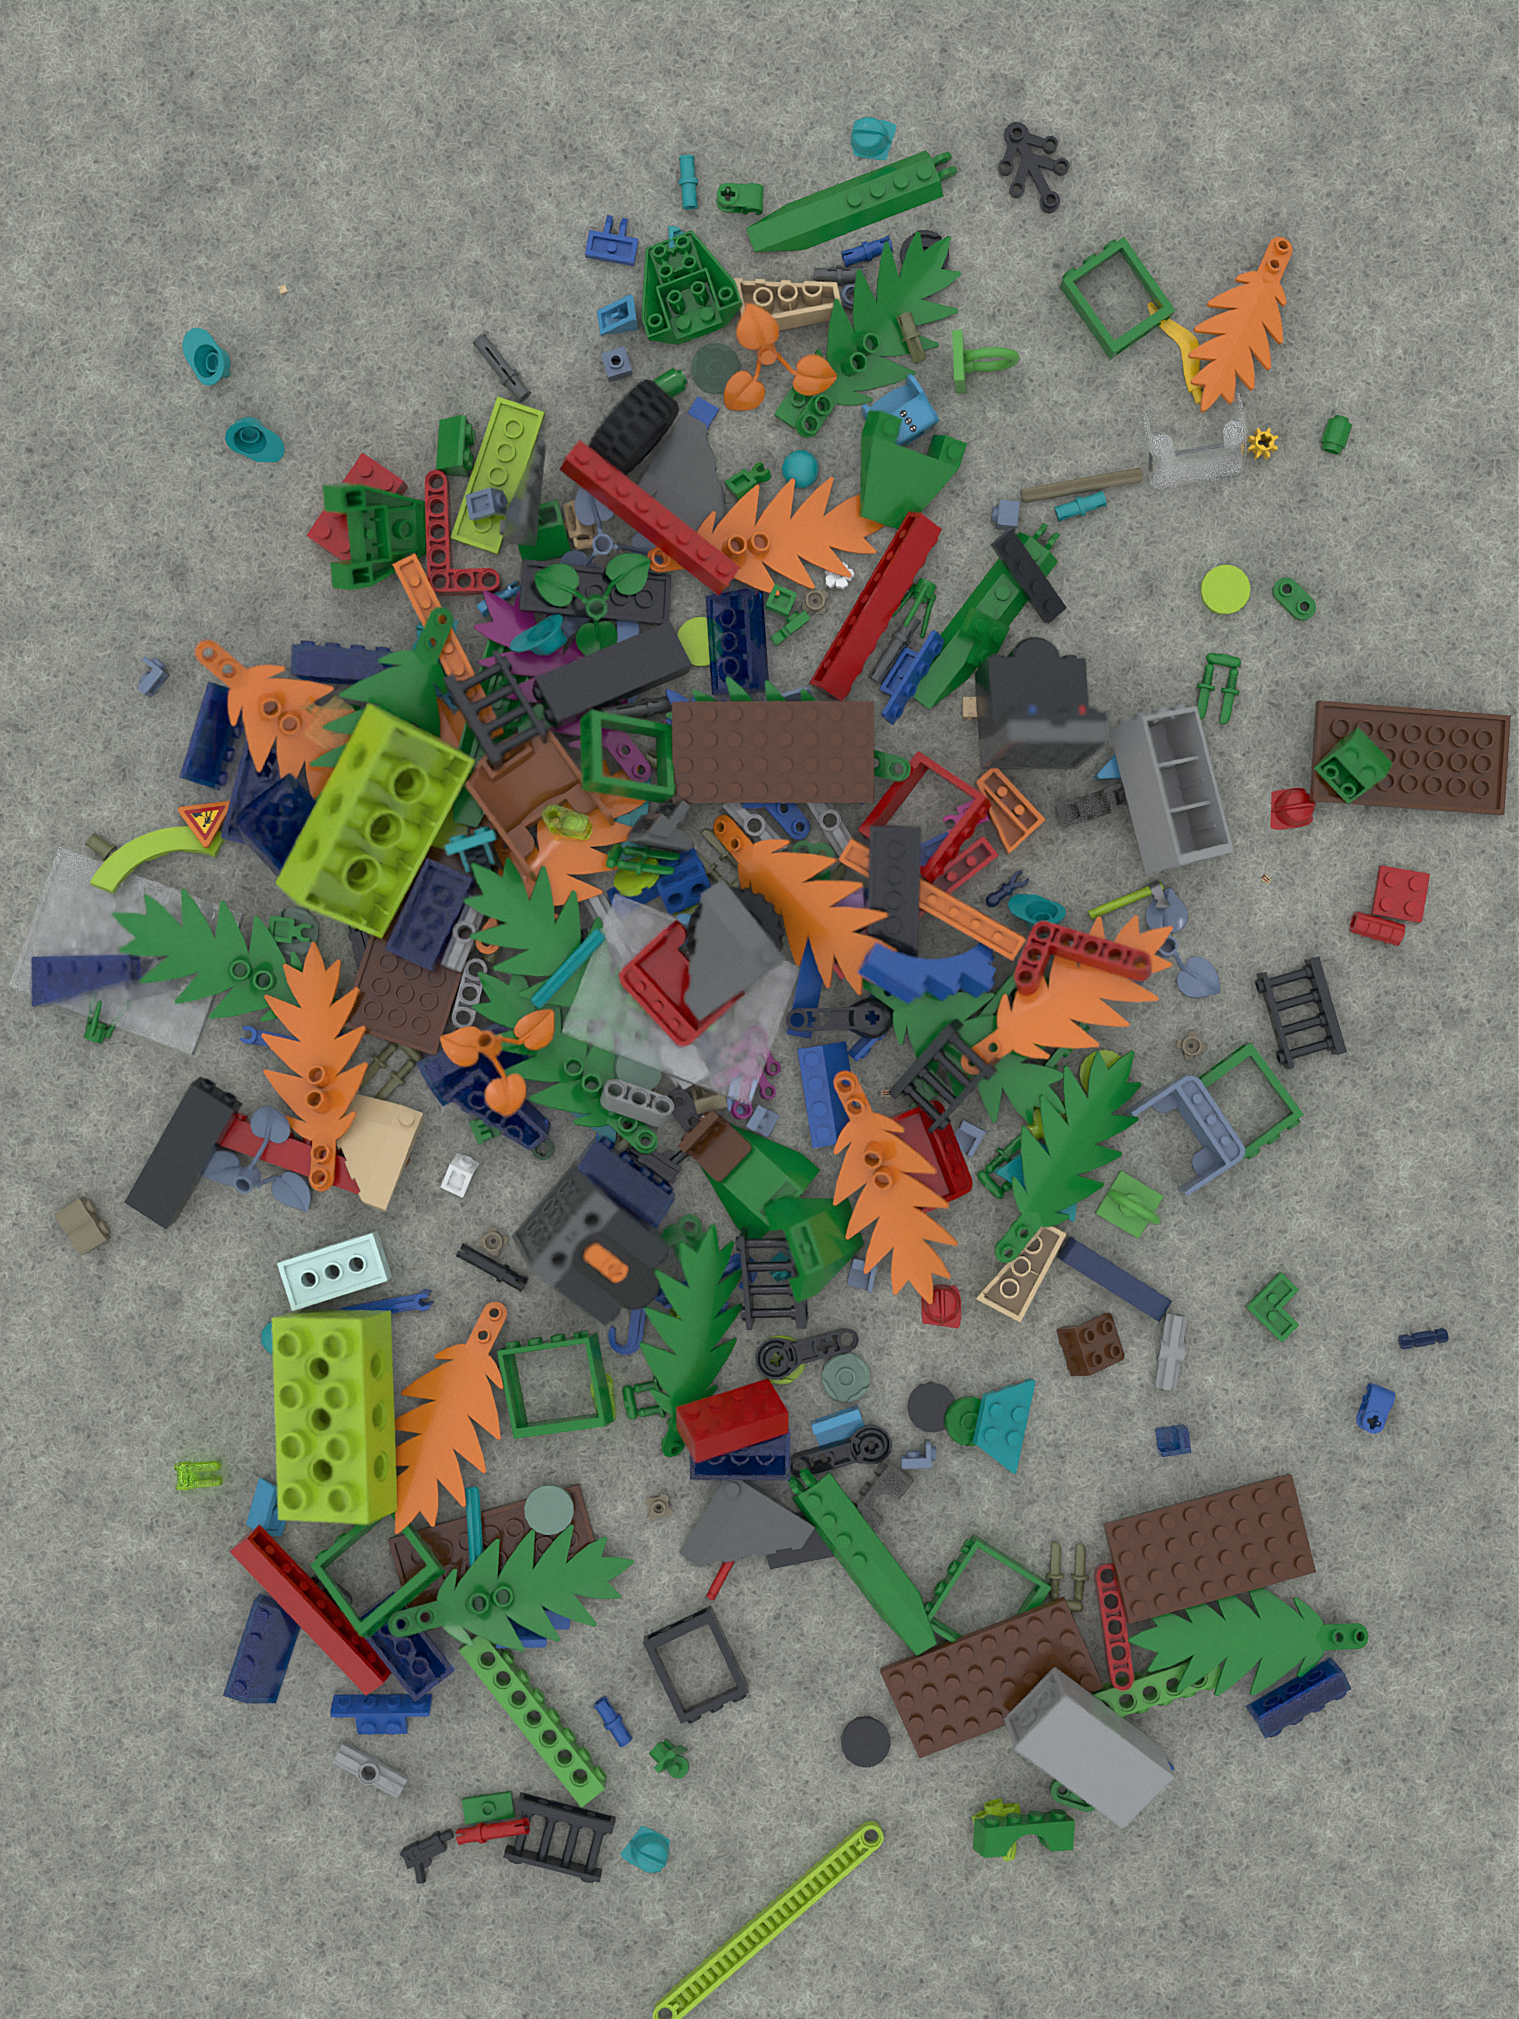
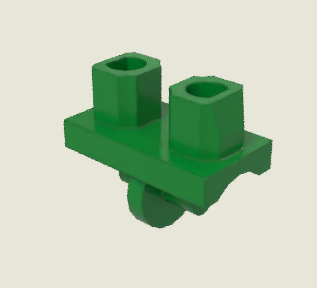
M666 1739L663 1742H659L650 1751L649 1755L658 1763L654 1767L658 1773L668 1770L670 1776L679 1779L686 1776L689 1772V1762L685 1757L679 1756L687 1750L684 1746L679 1745L675 1747Z

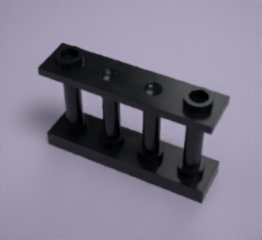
M498 650L493 652L496 664L464 681L461 679L456 681L453 674L444 678L446 688L495 771L504 766L502 757L505 756L504 753L536 736H539L543 744L548 743L547 733H549L546 723L543 719L538 720L510 673L512 666L506 656L501 657ZM499 673L503 674L508 685L476 702L468 701L465 696L468 693L467 690ZM514 693L520 706L489 723L480 722L477 717L480 714L479 711ZM525 714L527 715L533 727L501 744H493L490 736L493 735L492 732Z
M1320 957L1305 959L1306 965L1303 966V969L1268 978L1267 972L1257 973L1258 979L1255 980V985L1258 993H1263L1279 1048L1276 1051V1057L1279 1064L1284 1065L1285 1069L1294 1068L1292 1059L1326 1049L1331 1051L1332 1055H1340L1347 1052ZM1304 978L1310 979L1313 989H1310L1309 993L1275 1002L1271 988ZM1310 1002L1317 1003L1320 1013H1317L1315 1017L1282 1026L1279 1011ZM1316 1026L1324 1027L1326 1037L1323 1040L1289 1050L1286 1035Z
M957 1018L943 1029L888 1091L894 1099L901 1094L904 1096L908 1095L935 1121L927 1130L930 1134L937 1129L942 1131L952 1121L948 1117L983 1079L988 1081L998 1071L995 1068L1000 1062L998 1057L987 1064L960 1038L959 1030L964 1024ZM947 1044L950 1046L953 1044L981 1071L973 1081L945 1055L946 1052L943 1048ZM932 1061L940 1063L965 1088L958 1097L954 1096L930 1072L928 1065ZM917 1077L920 1080L924 1079L950 1105L943 1114L914 1088L913 1082Z
M743 1227L740 1235L736 1236L735 1245L736 1251H740L745 1303V1306H742L741 1316L742 1321H746L747 1330H752L755 1318H791L796 1320V1329H806L809 1320L807 1299L796 1303L790 1283L782 1285H752L751 1272L788 1271V1274L792 1273V1277L799 1274L786 1236L785 1238L748 1239L747 1227ZM786 1248V1250H790L791 1258H788L787 1261L750 1262L749 1249ZM789 1294L790 1297H794V1305H791V1308H754L753 1295Z
M520 1792L516 1810L522 1813L521 1819L527 1817L529 1822H531L532 1816H543L546 1819L538 1852L523 1849L527 1834L516 1836L514 1846L506 1845L503 1858L508 1859L509 1862L514 1864L526 1863L576 1876L587 1883H593L594 1881L600 1883L602 1869L596 1868V1863L603 1836L607 1833H613L616 1817ZM559 1821L566 1822L570 1826L562 1859L548 1855L555 1824ZM583 1827L592 1829L594 1832L586 1865L572 1861L579 1830Z

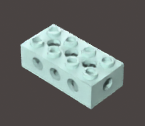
M378 1230L277 1263L292 1311L386 1282L392 1278ZM355 1257L362 1259L364 1263L363 1268L356 1267L354 1263ZM331 1265H336L339 1268V1276L332 1274ZM308 1272L315 1275V1283H311L307 1279Z

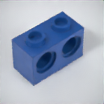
M701 860L677 869L670 875L660 876L656 881L659 894L669 915L681 912L687 907L700 903L701 894L711 887Z

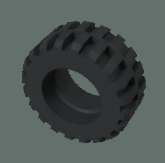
M644 379L614 406L609 415L602 421L600 427L595 431L588 447L626 476L643 461L666 434L678 415V403L653 380Z
M729 887L771 939L778 951H782L784 945L782 938L785 936L784 928L781 927L780 922L782 919L780 914H776L773 903H768L764 899V895L761 893L755 894L752 892V889ZM703 904L697 906L689 919V925L686 929L688 941L686 945L691 955H695L697 940L694 939L697 919L700 920Z

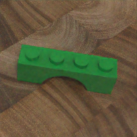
M1052 1809L1051 1812L1046 1813L1030 1811L1029 1814L1023 1815L1008 1813L1007 1816L1001 1817L985 1815L984 1818L974 1820L973 1849L983 1858L1007 1856L1016 1840L1025 1835L1035 1834L1038 1837L1039 1843L1050 1852L1073 1850L1075 1820L1061 1809Z

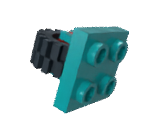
M490 826L474 830V836L467 838L466 834L450 838V844L444 845L448 855L459 852L466 873L471 872L472 879L477 888L480 887L476 882L471 867L472 863L485 867L495 873L493 864H496L490 842L498 840L500 837L497 830H491Z

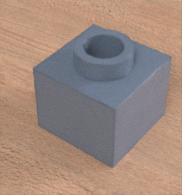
M625 346L601 353L609 382L633 375ZM616 359L621 360L619 365H613L612 361Z
M1000 499L997 507L993 506L991 522H996L995 529H1013L1015 531L1018 523L1019 501Z

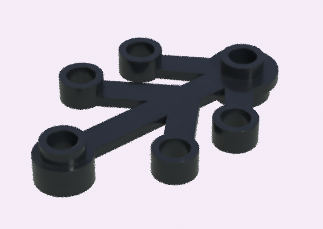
M1010 123L1004 132V139L1008 147L1004 159L999 163L998 172L1002 176H1009L1014 168L1012 161L1018 149L1022 160L1015 181L1012 182L1009 189L1011 197L1017 199L1023 196L1025 191L1024 183L1029 171L1041 195L1040 208L1046 213H1053L1059 207L1060 197L1056 192L1050 190L1039 167L1054 171L1058 176H1064L1068 172L1069 162L1065 158L1053 160L1032 153L1028 145L1039 147L1045 153L1052 154L1058 146V140L1054 136H1047L1046 138L1030 134L1028 128L1023 123ZM1019 131L1021 136L1015 137L1012 132ZM1052 142L1054 147L1048 148L1046 143ZM1003 164H1008L1010 166V170L1005 171L1002 169L1001 166ZM1063 164L1066 169L1059 170L1057 165ZM1015 186L1020 187V188H1021V192H1019V193L1014 192V191H1013V187H1015ZM1052 197L1055 200V202L1053 204H1049L1046 201V198Z

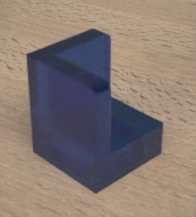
M1184 1424L1155 1429L1157 1450L1161 1457L1192 1453L1189 1431Z

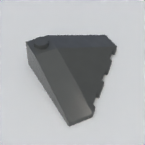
M684 412L644 473L638 486L695 532L698 531L710 513L715 511L714 531L718 523L726 515L724 492L721 483L718 484L715 472L717 466L713 450L709 449L706 435H708L706 424Z
M538 440L506 511L505 520L500 522V535H503V539L508 544L536 546L546 453L544 440Z
M723 879L703 892L700 898V904H703L700 920L697 919L694 939L697 940L695 955H691L688 975H691L689 991H685L684 998L685 1003L698 1021L785 960L771 939Z
M732 1470L715 1493L679 1553L698 1567L708 1566L710 1562L741 1560L743 1556L754 1554L758 1556L768 1555L786 1548L795 1550L804 1546L815 1526L737 1471Z

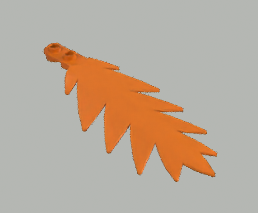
M833 477L828 478L819 486L791 518L795 479L792 478L763 511L756 525L759 485H755L731 508L718 523L714 531L713 526L716 512L712 511L703 521L697 533L741 567L733 579L754 589L771 593L774 582L763 563L773 571L809 589H814L815 585L798 556L831 573L850 578L852 574L831 548L856 554H875L877 552L876 549L864 537L875 533L885 525L860 517V494L845 500L824 516L834 481ZM658 547L651 549L647 554L651 561L649 567L655 572L684 569ZM655 556H658L662 559V564H657L655 562ZM777 590L775 596H778V595L780 594V592H779L778 590Z
M212 640L201 641L195 648L197 660L231 688L228 693V713L232 726L236 725L242 708L248 747L256 770L261 772L276 738L279 772L285 796L290 795L305 761L306 777L315 807L317 803L315 798L325 788L335 767H312L310 762L324 753L349 742L352 736L350 734H329L333 731L324 730L322 727L337 718L357 710L321 707L304 708L333 691V686L305 680L269 678L284 671L285 667L257 665L246 669L216 642ZM211 648L212 654L204 656V649ZM227 664L232 666V670L229 673L223 672V667Z
M602 759V776L632 781L623 769L611 776L607 761ZM637 766L636 768L637 773L639 772L640 766ZM596 793L611 813L613 819L637 809L646 802L644 800ZM567 802L562 806L563 824L554 812L537 823L539 850L535 846L533 852L524 860L536 877H538L541 866L546 867L554 906L564 905L572 890L576 892L577 901L580 902L603 894V890L567 874H590L618 869L617 865L613 869L606 866L608 855L591 847L627 841V834L632 829L631 826L615 822V825L611 827L598 808L590 813L580 814ZM511 851V861L522 878L528 899L530 900L536 880L532 881ZM500 868L498 869V875L501 877L503 875V869ZM554 913V918L557 919L559 915ZM490 918L480 931L498 926L499 920ZM475 940L476 947L484 954H492L500 947L492 944L485 946L483 942Z
M728 815L718 816L714 821L713 831L720 842L739 863L738 876L741 889H750L752 887L753 893H761L765 896L764 899L768 903H773L776 914L781 916L783 913L784 926L795 964L797 966L801 965L809 936L814 958L826 988H831L835 957L849 984L858 995H862V979L865 977L858 974L857 971L866 953L875 943L894 952H897V950L881 940L853 931L887 918L888 913L863 908L831 907L863 887V883L851 881L806 882L836 863L837 860L835 858L803 853H773L789 845L790 841L770 839L753 844L734 819Z
M1134 915L1121 929L1114 942L1148 953L1151 958L1152 973L1171 967V962L1154 954L1165 943L1173 927L1157 928L1140 934L1139 917ZM1098 916L1089 935L1105 939L1102 918ZM1065 941L1062 943V945L1068 947L1070 946L1069 941ZM1090 948L1086 950V953L1094 954L1098 950ZM1037 955L1032 956L1030 961H1038ZM1117 955L1110 958L1114 962L1122 959V957ZM1055 956L1050 972L1049 987L1043 975L1039 987L1034 994L1026 996L1017 991L1012 1012L1008 996L1004 994L997 1014V1026L999 1029L976 1044L972 1049L988 1064L996 1057L1001 1059L1013 1049L1024 1056L1049 1059L1050 1055L1034 1044L1064 1048L1099 1047V1043L1070 1019L1090 1024L1128 1027L1130 1025L1129 1022L1100 998L1114 1001L1146 1002L1158 1001L1159 997L1126 977L1081 963L1078 969L1076 962ZM1137 963L1136 965H1134V968L1136 969H1143L1146 967V965L1143 963ZM1026 977L1023 978L1020 982L1023 984L1030 983L1032 979ZM991 1043L998 1045L996 1052L990 1051L989 1046ZM964 1055L962 1056L961 1065L965 1072L972 1075L981 1072L976 1066H970L969 1060Z
M312 942L305 958L303 972L283 964L288 985L301 1008L269 995L264 996L276 1016L301 1042L265 1033L261 1034V1037L289 1068L302 1077L267 1069L263 1071L275 1091L304 1120L301 1121L285 1116L290 1127L295 1132L312 1141L309 1181L313 1189L323 1192L333 1185L336 1140L340 1139L347 1132L357 1114L353 1111L344 1117L343 1115L346 1113L362 1083L368 1063L364 1062L339 1074L350 1060L366 1031V1027L361 1026L337 1038L354 1007L360 989L358 987L354 988L332 1004L340 978L341 960L337 959L326 970L317 944ZM327 1151L326 1156L322 1159L323 1152ZM325 1176L323 1183H320L321 1177Z
M841 1071L836 1074L833 1083L850 1121L842 1129L833 1153L837 1155L850 1142L851 1144L846 1152L837 1179L833 1205L836 1206L866 1184L858 1198L845 1238L847 1240L879 1217L866 1254L864 1274H867L894 1247L891 1264L893 1294L897 1295L909 1280L915 1290L928 1304H932V1273L950 1279L951 1274L942 1259L924 1239L957 1246L958 1241L927 1214L914 1207L948 1208L949 1204L934 1191L903 1172L935 1174L936 1169L920 1153L889 1132L903 1133L905 1129L893 1119L873 1112L857 1076L850 1071ZM846 1079L850 1081L851 1084L846 1085L843 1083L842 1080ZM852 1101H857L861 1105L855 1106Z
M491 1302L484 1307L466 1345H453L434 1356L435 1359L452 1361L446 1362L426 1373L401 1391L402 1396L435 1401L421 1405L395 1419V1430L420 1434L395 1448L396 1466H409L396 1478L398 1502L395 1513V1534L397 1535L414 1520L420 1511L430 1526L435 1527L439 1502L437 1479L462 1507H466L464 1484L454 1450L483 1474L487 1472L478 1437L469 1416L497 1440L501 1439L498 1412L490 1383L486 1377L487 1375L500 1389L504 1388L499 1369L491 1356H489L507 1318V1310L500 1302ZM495 1309L498 1310L499 1315L492 1318L490 1312ZM481 1332L488 1333V1337L485 1340L479 1339Z

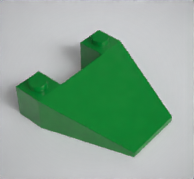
M869 410L861 434L860 517L898 530L908 511L921 513L960 468L967 443L947 435H933L927 455L895 444L902 418L883 411Z
M336 483L322 485L325 511L347 513L351 559L330 562L332 588L356 590L372 587L396 572L392 564L413 554H416L418 559L427 554L424 501L362 484Z

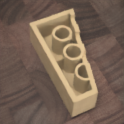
M734 278L743 303L739 309L740 318L745 305L751 303L766 310L776 320L779 331L830 321L834 300L838 298L841 303L837 282L804 281V283H791V280L766 282V279L743 281V278Z
M1055 1226L1040 1227L1014 1261L1006 1263L978 1294L976 1299L1021 1323L1067 1233Z

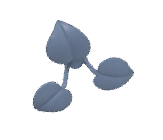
M580 487L575 498V513L583 525L589 526L595 522L597 523L598 535L592 542L594 551L588 559L581 551H569L562 556L559 563L598 567L591 562L597 554L603 555L609 553L612 549H621L647 557L648 552L656 546L640 533H636L633 536L632 546L614 544L612 537L609 534L603 533L601 521H607L612 518L614 513ZM655 556V562L657 564H662V559L658 556ZM649 567L648 573H654L655 571Z
M1168 888L1163 893L1170 903V907L1157 909L1156 904L1158 901L1153 899L1146 911V923L1150 930L1172 926L1173 930L1171 933H1176L1186 925L1188 913L1185 905L1177 897L1173 889ZM1168 936L1165 943L1154 955L1164 959L1172 956L1175 958L1178 966L1182 969L1176 979L1179 990L1191 998L1218 994L1220 992V981L1211 963L1202 957L1193 956L1187 961L1186 966L1183 965L1179 953L1176 952L1178 948L1177 940L1172 936ZM1130 979L1131 981L1135 982V983L1138 984V985H1141V984L1144 983V981H1135V980Z
M262 1106L253 1114L250 1124L254 1135L265 1139L251 1164L246 1167L240 1166V1159L234 1153L227 1150H217L202 1176L221 1184L234 1186L237 1191L243 1194L250 1193L255 1186L260 1188L262 1185L274 1181L271 1190L273 1196L279 1202L307 1212L311 1204V1190L303 1176L294 1171L287 1170L281 1177L274 1175L260 1180L261 1172L255 1165L269 1140L274 1143H282L288 1139L291 1132L288 1120L280 1111L272 1106Z

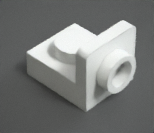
M457 1153L448 1167L441 1188L463 1198L479 1163L467 1155Z

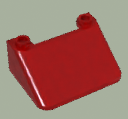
M676 920L665 927L621 970L619 980L621 985L674 1043L679 1046H688L744 996L745 992L742 990L698 1021L684 1001L685 991H689L691 975H688L690 960L679 949L687 939V931Z
M937 1100L929 1101L941 1114L945 1112L941 1102ZM919 1106L889 1117L905 1129L903 1133L889 1132L920 1153L936 1169L935 1174L903 1173L915 1178L938 1194L947 1203L971 1191L972 1178L951 1123L942 1131L937 1129L930 1134L927 1130L935 1121ZM914 1206L925 1214L936 1209L935 1207Z

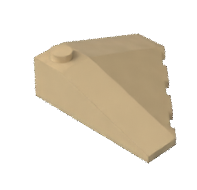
M356 1094L343 1117L353 1111L357 1115L347 1132L340 1139L336 1140V1146L338 1150L342 1149L347 1160L344 1162L351 1179L356 1180L361 1191L358 1194L362 1203L386 1211L421 1130L423 1113L400 1104Z

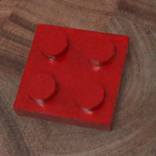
M1379 866L1371 915L1422 923L1430 874Z

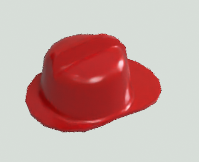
M1291 788L1271 792V829L1298 828L1309 825L1313 821L1312 814L1316 803L1310 801V795L1306 793L1304 788Z
M934 1285L932 1304H928L921 1297L923 1324L959 1328L961 1322V1297L956 1285Z

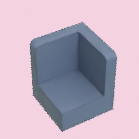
M962 1119L955 1132L961 1151L972 1158L986 1131Z
M853 1256L847 1285L866 1289L867 1292L872 1293L878 1263L867 1274H864L863 1270L866 1259Z

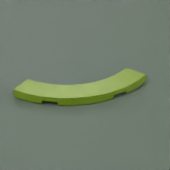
M189 826L171 827L147 833L135 838L115 851L96 871L90 884L115 894L122 882L135 871L134 869L147 860L149 862L171 852L200 853L216 858L227 837L226 833L218 831L209 848L203 847Z

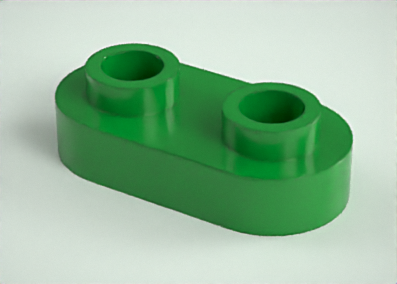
M1281 578L1273 585L1272 595L1274 599L1293 618L1305 621L1314 615L1316 611L1315 601L1292 578ZM1283 586L1289 587V594L1283 592ZM1301 603L1307 605V611L1300 609Z
M1056 1779L1051 1782L1050 1792L1057 1803L1084 1812H1090L1095 1809L1068 1788L1065 1792H1059L1058 1788L1063 1784Z

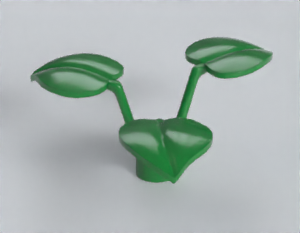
M622 553L613 557L606 567V574L613 581L609 583L603 596L592 594L586 598L575 589L579 585L578 574L574 568L564 563L553 564L535 573L534 577L539 592L549 603L555 606H567L572 600V594L585 603L588 614L594 618V623L587 622L580 626L576 633V643L579 650L587 656L617 643L618 635L613 623L607 620L598 622L606 614L607 605L605 601L608 600L614 585H616L620 593L625 595H633L639 592L647 581L651 561L648 557L637 553Z

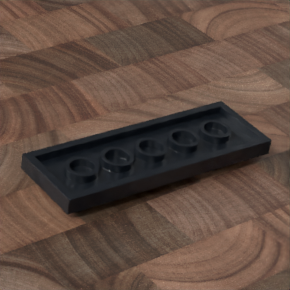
M522 560L520 612L559 614L561 616L594 619L588 614L585 603L573 594L569 605L555 606L544 599L535 583V573L557 563ZM567 564L575 569L579 577V585L575 590L586 598L592 594L603 596L609 583L613 581L607 576L606 568ZM648 573L644 587L633 595L620 593L616 585H614L608 600L605 601L607 605L606 614L600 620L661 625L669 622L671 575Z
M870 825L868 909L888 913V917L868 925L867 936L883 941L895 948L897 953L918 958L921 826Z

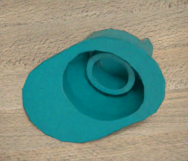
M864 117L854 121L850 136L853 155L874 160H887L897 126L889 121L873 117Z
M192 328L187 331L183 338V354L199 381L210 386L216 384L222 378H228L231 375L229 371L231 360L226 350L218 346L213 337L202 328Z
M243 417L235 420L234 424L230 425L226 430L225 440L228 447L236 453L256 462H278L284 455L285 447L281 438L273 431L265 428L263 423L256 418Z
M553 614L543 619L537 625L523 631L511 641L510 649L513 652H522L530 649L536 655L542 656L555 652L567 641L561 628L562 616Z
M1016 894L1008 902L1011 913L1024 920L1030 931L1040 921L1059 925V922L1066 915V910L1061 904L1036 894Z
M641 1826L620 1855L628 1863L640 1868L644 1872H661L667 1864L670 1853V1839L650 1828Z

